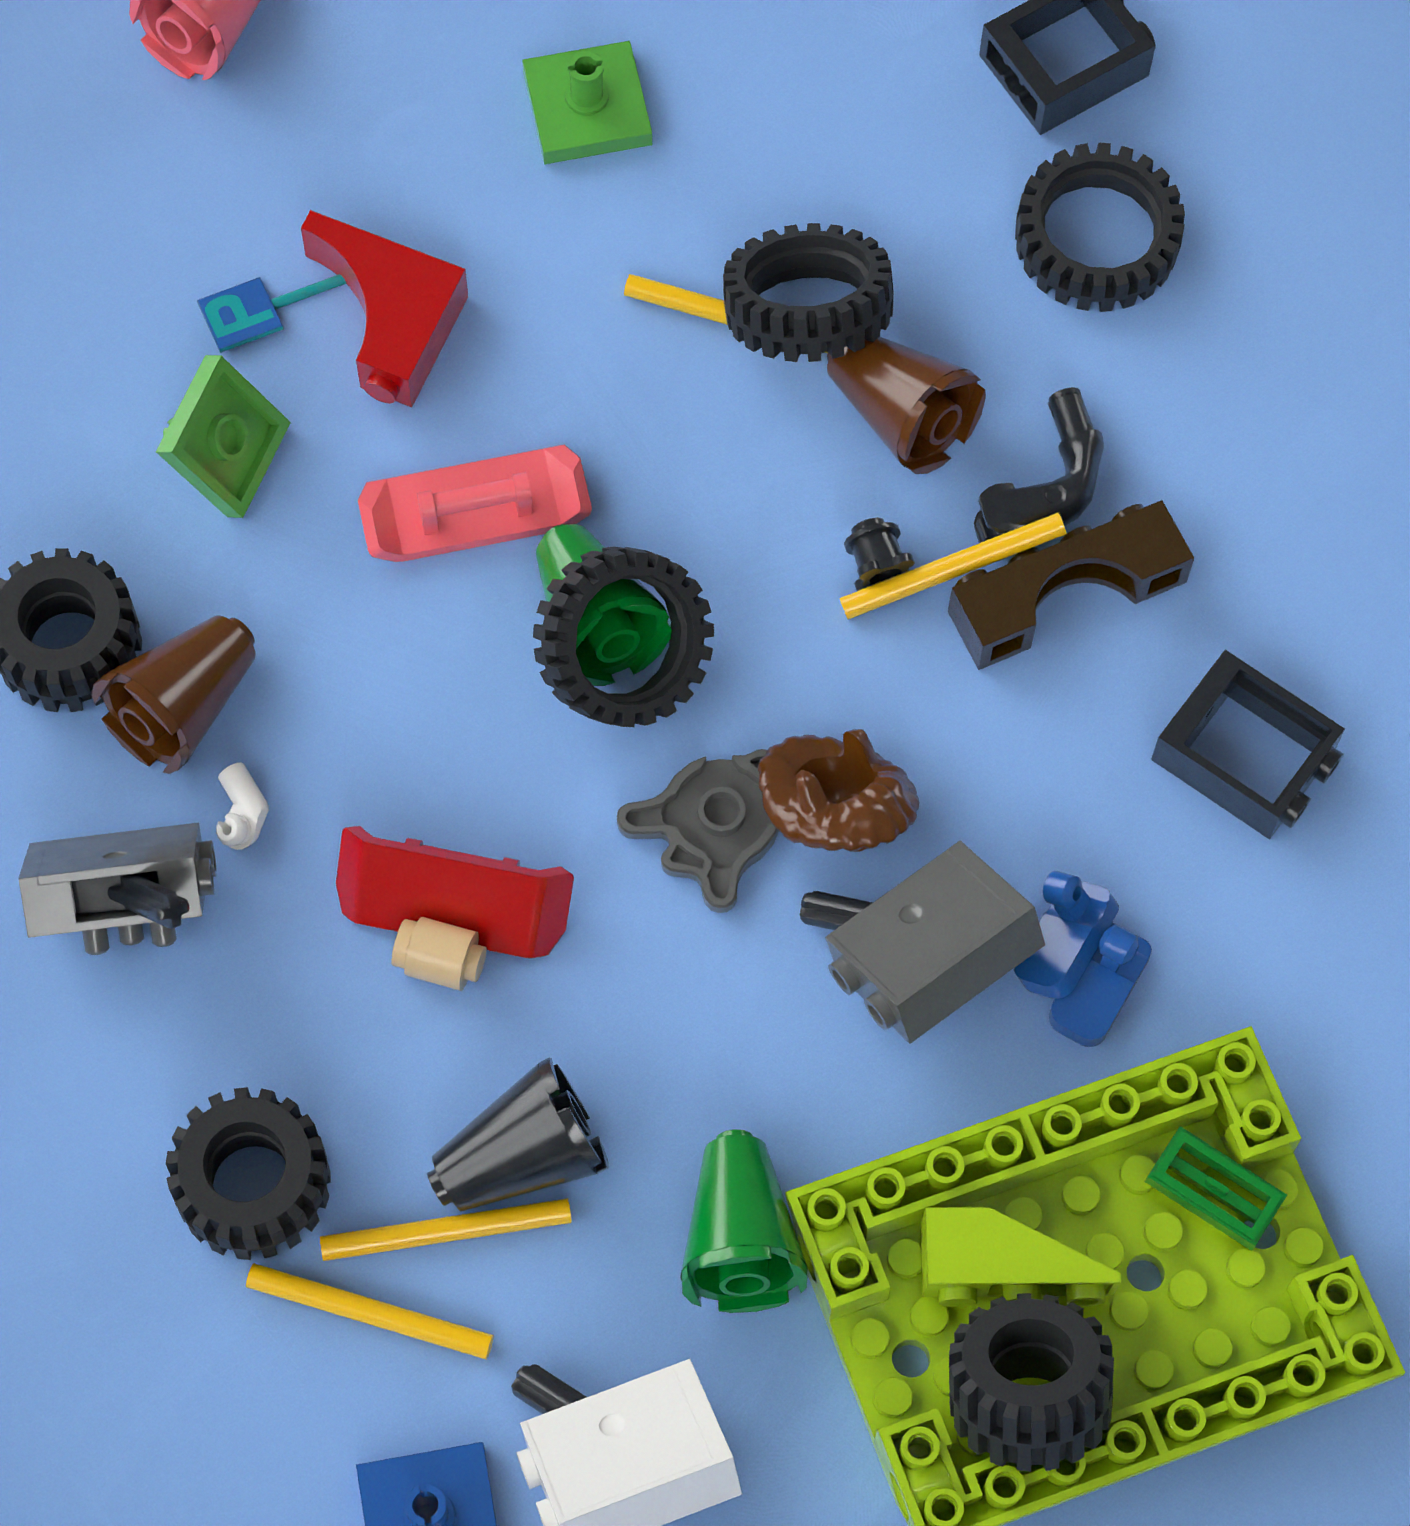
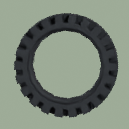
M1088 143L1075 145L1071 157L1066 149L1054 154L1052 164L1047 160L1037 167L1035 176L1031 175L1025 185L1016 217L1015 240H1017L1016 251L1019 260L1024 259L1023 269L1029 278L1037 275V287L1045 294L1052 288L1056 289L1055 300L1064 305L1068 303L1070 297L1078 299L1077 309L1089 311L1092 301L1099 302L1100 312L1112 311L1115 301H1119L1123 309L1134 306L1138 295L1143 300L1153 295L1156 286L1161 287L1165 283L1175 265L1181 248L1185 226L1184 204H1179L1180 192L1176 184L1168 187L1170 175L1162 167L1152 172L1154 160L1143 154L1135 162L1132 160L1133 149L1121 146L1118 156L1110 154L1111 143H1098L1096 153H1090ZM1084 187L1110 188L1131 197L1148 212L1154 225L1153 241L1147 253L1135 262L1115 268L1089 267L1067 258L1050 242L1045 231V216L1051 204L1065 193Z
M808 223L807 231H799L796 224L784 226V234L779 235L772 229L763 232V242L755 237L745 242V249L737 248L731 254V260H727L724 266L723 293L728 328L732 330L733 337L738 342H745L747 349L755 352L762 348L763 356L775 359L780 352H784L785 361L797 362L800 354H808L809 362L821 361V353L828 352L832 359L844 356V347L847 346L853 352L865 348V339L871 342L878 339L881 329L886 330L890 324V317H893L894 290L891 261L888 259V253L884 247L879 248L878 241L872 237L863 240V233L855 229H851L845 235L843 234V226L833 224L829 226L827 231H821L820 223ZM801 278H829L849 283L857 288V291L838 301L816 306H787L767 301L759 296L762 292L780 283Z
M629 547L602 548V552L590 551L581 555V563L570 562L561 570L566 576L563 580L553 579L546 590L553 595L550 602L540 600L536 613L544 615L543 624H534L533 638L540 640L542 646L533 649L535 660L545 666V669L539 672L545 684L554 688L552 694L560 702L568 705L569 709L601 723L620 727H634L635 724L646 726L656 723V716L669 717L677 711L674 702L687 703L694 695L688 687L691 682L702 683L707 672L698 668L700 660L711 661L713 648L704 645V639L714 637V624L704 620V616L711 613L708 600L698 597V594L703 589L695 579L686 576L688 571L681 565L650 551ZM620 579H639L653 586L665 601L672 629L669 648L659 670L641 688L627 694L606 693L595 688L581 671L576 655L577 626L588 602L604 586Z

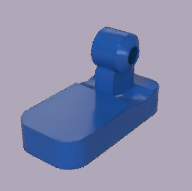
M1053 871L1047 876L1043 885V898L1052 905L1039 921L1045 946L1016 966L1014 972L1028 991L1048 998L1060 999L1066 997L1074 990L1096 952L1104 931L1110 927L1116 917L1119 905L1107 888L1081 881L1078 876Z
M1112 922L1110 927L1104 931L1096 952L1074 990L1066 997L1054 999L1049 1013V1021L1053 1029L1085 1047H1094L1103 1042L1149 961L1152 952L1149 942Z

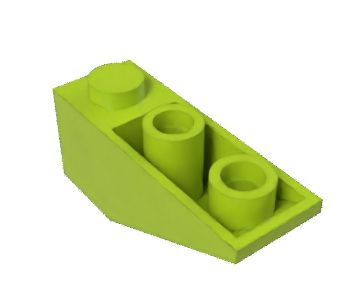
M990 1207L925 1208L920 1222L923 1297H939V1304L942 1306L964 1307L977 1304V1297H1004L1007 1301L1017 1300V1294L1031 1293V1299L1040 1300L1045 1294L1066 1296L1067 1304L1073 1302L1078 1306H1095L1105 1303V1296H1113L1122 1283L1120 1272Z

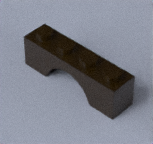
M1163 500L1143 507L1142 504H1134L1118 512L1112 521L1093 529L1087 525L1078 527L1067 533L1060 540V543L1043 550L1033 547L1013 556L1007 565L988 573L985 569H979L966 574L951 589L948 614L977 669L980 670L1031 648L1036 628V610L1043 600L1056 590L1077 583L1100 584L1120 592L1134 604H1137L1187 583L1194 556Z

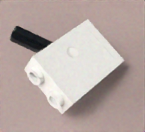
M690 1359L586 1397L537 1364H532L531 1366L523 1365L516 1372V1379L511 1386L513 1394L542 1413V1415L520 1423L528 1448L516 1453L529 1489L541 1485L546 1499L536 1502L543 1526H662L742 1495L734 1458Z

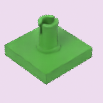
M630 41L522 60L523 75L544 165L653 145L652 129Z
M205 355L174 417L167 422L169 427L164 428L163 438L156 453L226 517L243 518L291 422L222 355Z

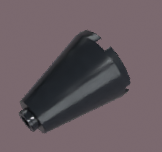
M549 1057L533 1067L432 1156L435 1169L428 1172L427 1176L433 1191L442 1205L446 1206L453 1202L460 1211H465L596 1175L608 1169L609 1162L599 1136L591 1140L587 1139L591 1135V1131L586 1120L590 1119L562 1069L558 1064L553 1065L552 1058Z

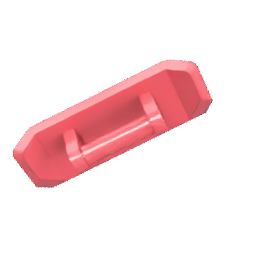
M565 445L366 482L358 498L369 554L374 558L392 562L409 561L543 535L557 525L577 524L588 517L592 511L581 458Z

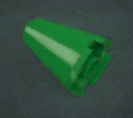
M557 525L545 533L536 548L537 564L545 599L550 602L553 595L546 589L553 579L563 580L566 577L561 570L570 562L581 563V555L590 551L602 552V548H605L582 525ZM620 579L604 586L588 602L577 626L576 655L582 673L593 686H606L616 683L612 674L628 667L633 675L644 670L661 655L671 638L672 629L668 624L669 616L667 610L638 579Z
M739 1129L727 1130L709 1142L704 1149L680 1275L682 1294L692 1304L700 1307L701 1297L718 1300L719 1312H758L779 1307L789 1302V1290L798 1285L802 1293L807 1288V1264L766 1144L748 1131Z

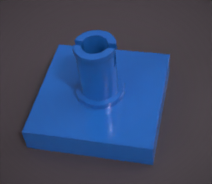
M483 1442L356 1464L365 1526H497Z

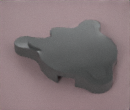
M759 749L747 755H733L732 760L717 759L706 761V757H702L690 762L673 777L661 794L645 801L627 803L620 807L617 812L618 829L626 838H662L668 842L669 846L661 856L663 872L673 877L689 878L697 881L701 887L705 905L711 911L717 913L728 912L735 906L737 902V887L742 874L751 865L763 858L774 844L779 832L764 810L762 791L759 788L758 765L760 759L766 756L767 750Z

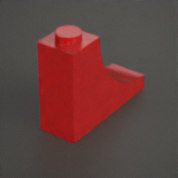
M310 210L301 226L306 257L322 264L336 275H342L346 284L358 298L366 316L365 336L356 359L360 388H363L367 394L380 402L390 404L396 401L413 407L468 299L466 269Z

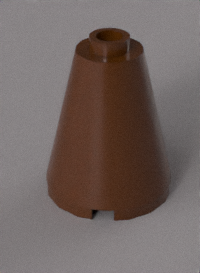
M879 337L874 342L865 339V348L853 352L846 346L844 347V356L832 359L830 354H827V373L901 465L908 468L914 474H928L948 462L951 457L944 453V451L948 449L955 439L965 444L982 415L986 392L977 383L981 379L968 369Z
M217 615L109 671L93 684L92 690L94 704L103 698L109 711L101 718L122 747L147 766H151L156 760L168 764L163 770L164 773L168 774L179 770L188 762L255 660L254 636L249 628L236 618L228 619Z

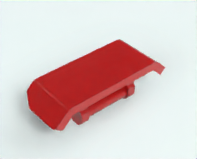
M361 826L345 827L342 830L336 888L342 914L354 923L398 932L404 919L417 922L420 917H425L478 932V945L486 947V950L524 958H537L549 955L566 931L574 876L561 866L536 870L521 867L520 860L504 857L503 860L423 845L422 840L407 838L405 843L373 837Z

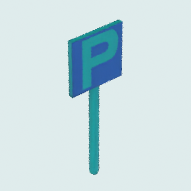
M338 274L270 299L261 278L258 277L197 300V303L218 350L222 353L284 330L276 309L344 285L346 281L342 275Z

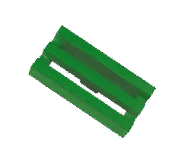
M1179 1126L1144 1181L1251 1251L1255 1248L1287 1197L1286 1193L1181 1126ZM1179 1150H1185L1267 1203L1264 1209H1259L1225 1185L1178 1157L1177 1153ZM1170 1169L1254 1223L1252 1228L1165 1173L1166 1170Z

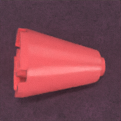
M130 0L129 15L132 24L138 19L140 20L146 32L141 42L146 50L162 66L186 79H190L194 74L204 75L202 80H207L222 68L261 0Z

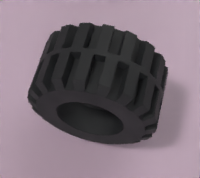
M55 548V557L45 558L43 551L30 554L32 563L23 567L17 561L8 568L11 575L8 581L0 578V674L13 693L19 691L22 700L32 706L41 699L46 711L58 712L60 704H68L70 712L82 711V702L93 699L92 690L95 682L109 671L137 657L135 651H141L142 637L139 631L140 624L126 584L122 577L116 578L113 567L103 560L96 565L93 554L80 551L77 558H71L68 548ZM80 613L94 619V623L87 635L69 647L48 649L32 643L39 627L56 615ZM103 698L96 702L95 705L103 703Z
M248 1087L234 1088L235 1099L224 1101L221 1092L208 1097L211 1105L210 1109L203 1113L195 1106L186 1115L190 1123L188 1129L177 1126L172 1136L176 1149L175 1151H167L166 1166L170 1177L166 1179L169 1191L183 1221L187 1223L191 1233L200 1242L203 1240L208 1241L211 1250L221 1255H225L227 1249L233 1250L237 1259L251 1260L252 1251L261 1250L265 1259L278 1255L275 1246L286 1241L290 1249L302 1242L299 1232L304 1227L311 1232L320 1221L317 1210L319 1207L326 1209L329 1200L327 1183H331L330 1168L321 1137L317 1133L314 1122L308 1114L301 1115L297 1103L288 1097L280 1103L274 1091L261 1088L258 1098L251 1097ZM246 1147H265L277 1152L285 1160V1170L280 1182L270 1193L259 1199L237 1202L222 1197L214 1190V1178L219 1166L235 1151Z
M1031 1293L1017 1294V1300L1007 1301L1004 1297L991 1300L989 1310L978 1307L969 1314V1324L960 1323L954 1333V1343L950 1344L949 1350L950 1415L954 1417V1428L959 1437H968V1447L977 1455L988 1452L990 1453V1462L1001 1467L1008 1461L1016 1463L1017 1470L1031 1472V1465H1043L1045 1471L1058 1469L1060 1460L1065 1458L1071 1463L1084 1457V1447L1095 1449L1102 1441V1430H1108L1112 1418L1114 1357H1112V1344L1109 1336L1102 1335V1325L1094 1316L1083 1318L1084 1308L1073 1302L1063 1306L1059 1304V1297L1045 1294L1044 1299L1040 1300L1031 1299ZM1021 1378H1039L1050 1381V1383L1022 1385L1012 1381Z

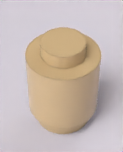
M420 917L417 922L404 919L395 939L391 963L392 966L403 968L405 976L462 991L468 980L478 981L486 958V947L478 945L479 934L476 931L425 917Z

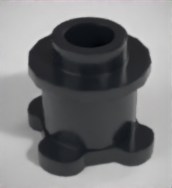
M870 518L859 522L851 529L852 534L844 542L846 552L854 555L858 567L857 573L860 579L854 582L856 591L910 571L909 568L915 564L912 554L902 553L897 539L901 533L898 525L893 522H885L883 518Z

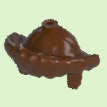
M863 729L846 731L843 734V742L830 736L823 738L815 735L787 737L781 744L769 747L766 756L760 759L758 765L759 788L762 791L764 810L773 825L782 832L787 840L793 843H802L804 846L815 849L824 848L828 851L845 849L850 852H859L877 847L881 842L886 844L893 842L899 834L906 832L908 827L917 818L916 811L919 808L920 802L914 784L908 779L903 769L893 765L891 761L885 760L874 751Z

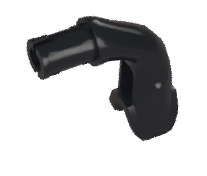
M1071 387L1059 390L1048 399V407L1061 439L1058 449L1064 462L1065 476L1052 482L1022 488H1015L1013 483H1000L984 490L978 500L981 510L977 513L974 520V529L979 543L1058 512L1064 526L1078 519L1092 501L1104 442L1102 433L1093 428L1078 388Z

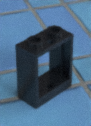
M1028 0L983 25L979 56L1039 135H1042L1148 77L1156 45L1148 26L1142 21L1137 22L1124 6L1123 0ZM1086 7L1119 51L1056 85L1022 40Z
M1225 649L1160 734L1151 760L1270 840L1282 823L1292 828L1311 800L1304 792L1316 778L1324 784L1336 769L1344 755L1336 748L1345 728ZM1227 697L1311 751L1308 758L1273 804L1190 749L1191 745Z

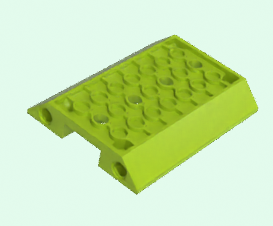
M1252 1026L785 1192L793 1226L807 1264L809 1280L896 1505L908 1526H1002L1404 1376L1405 1370L1353 1255L1340 1259L1297 1162L1294 1151L1302 1138ZM1179 1126L1287 1194L1284 1202L1270 1222L1276 1233V1243L1266 1249L1254 1248L1251 1251L1144 1182ZM1180 1149L1177 1153L1178 1157L1225 1185L1259 1209L1263 1210L1267 1203L1185 1150ZM1170 1169L1166 1170L1165 1173L1241 1222L1245 1223L1248 1221ZM990 1207L1121 1273L1122 1283L1113 1296H1105V1303L1095 1306H1080L1084 1308L1083 1318L1094 1316L1102 1325V1335H1108L1110 1338L1112 1357H1114L1111 1422L1108 1430H1102V1441L1095 1449L1084 1447V1457L1074 1463H1071L1066 1458L1060 1460L1058 1469L1045 1471L1043 1465H1031V1472L1017 1470L1016 1463L1007 1461L1003 1467L991 1463L990 1453L984 1452L977 1455L968 1447V1437H959L954 1428V1417L950 1415V1344L954 1343V1333L960 1323L969 1324V1314L978 1307L989 1310L990 1301L1000 1297H977V1304L964 1307L942 1306L939 1304V1297H923L920 1222L925 1208ZM1140 1260L1154 1264L1161 1274V1285L1152 1291H1141L1135 1288L1128 1280L1127 1267L1131 1263ZM1056 1296L1059 1297V1304L1063 1306L1068 1305L1066 1296ZM906 1345L920 1348L928 1359L927 1370L917 1377H906L900 1374L892 1363V1355L898 1348ZM1021 1378L1012 1381L1022 1385L1050 1383V1381L1039 1378Z

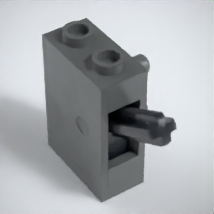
M198 822L29 843L18 878L28 938L82 931L85 952L89 955H100L106 953L110 948L107 928L118 927L120 942L124 945H135L144 939L142 924L149 923L152 943L154 945L166 947L174 944L177 940L175 928L181 925V919L201 917L205 896L214 895L213 877L217 876L212 840H201Z
M961 840L873 903L820 891L805 893L801 900L800 919L804 924L834 930L825 939L834 961L828 965V968L838 986L848 995L856 991L864 999L865 1007L874 1021L884 1030L892 1026L909 1044L1045 946L1035 907Z

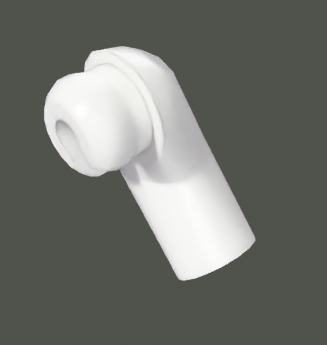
M240 762L228 766L218 776V780L233 804L229 813L225 816V822L218 821L216 834L222 844L235 850L247 848L256 842L269 811L266 799L244 763Z

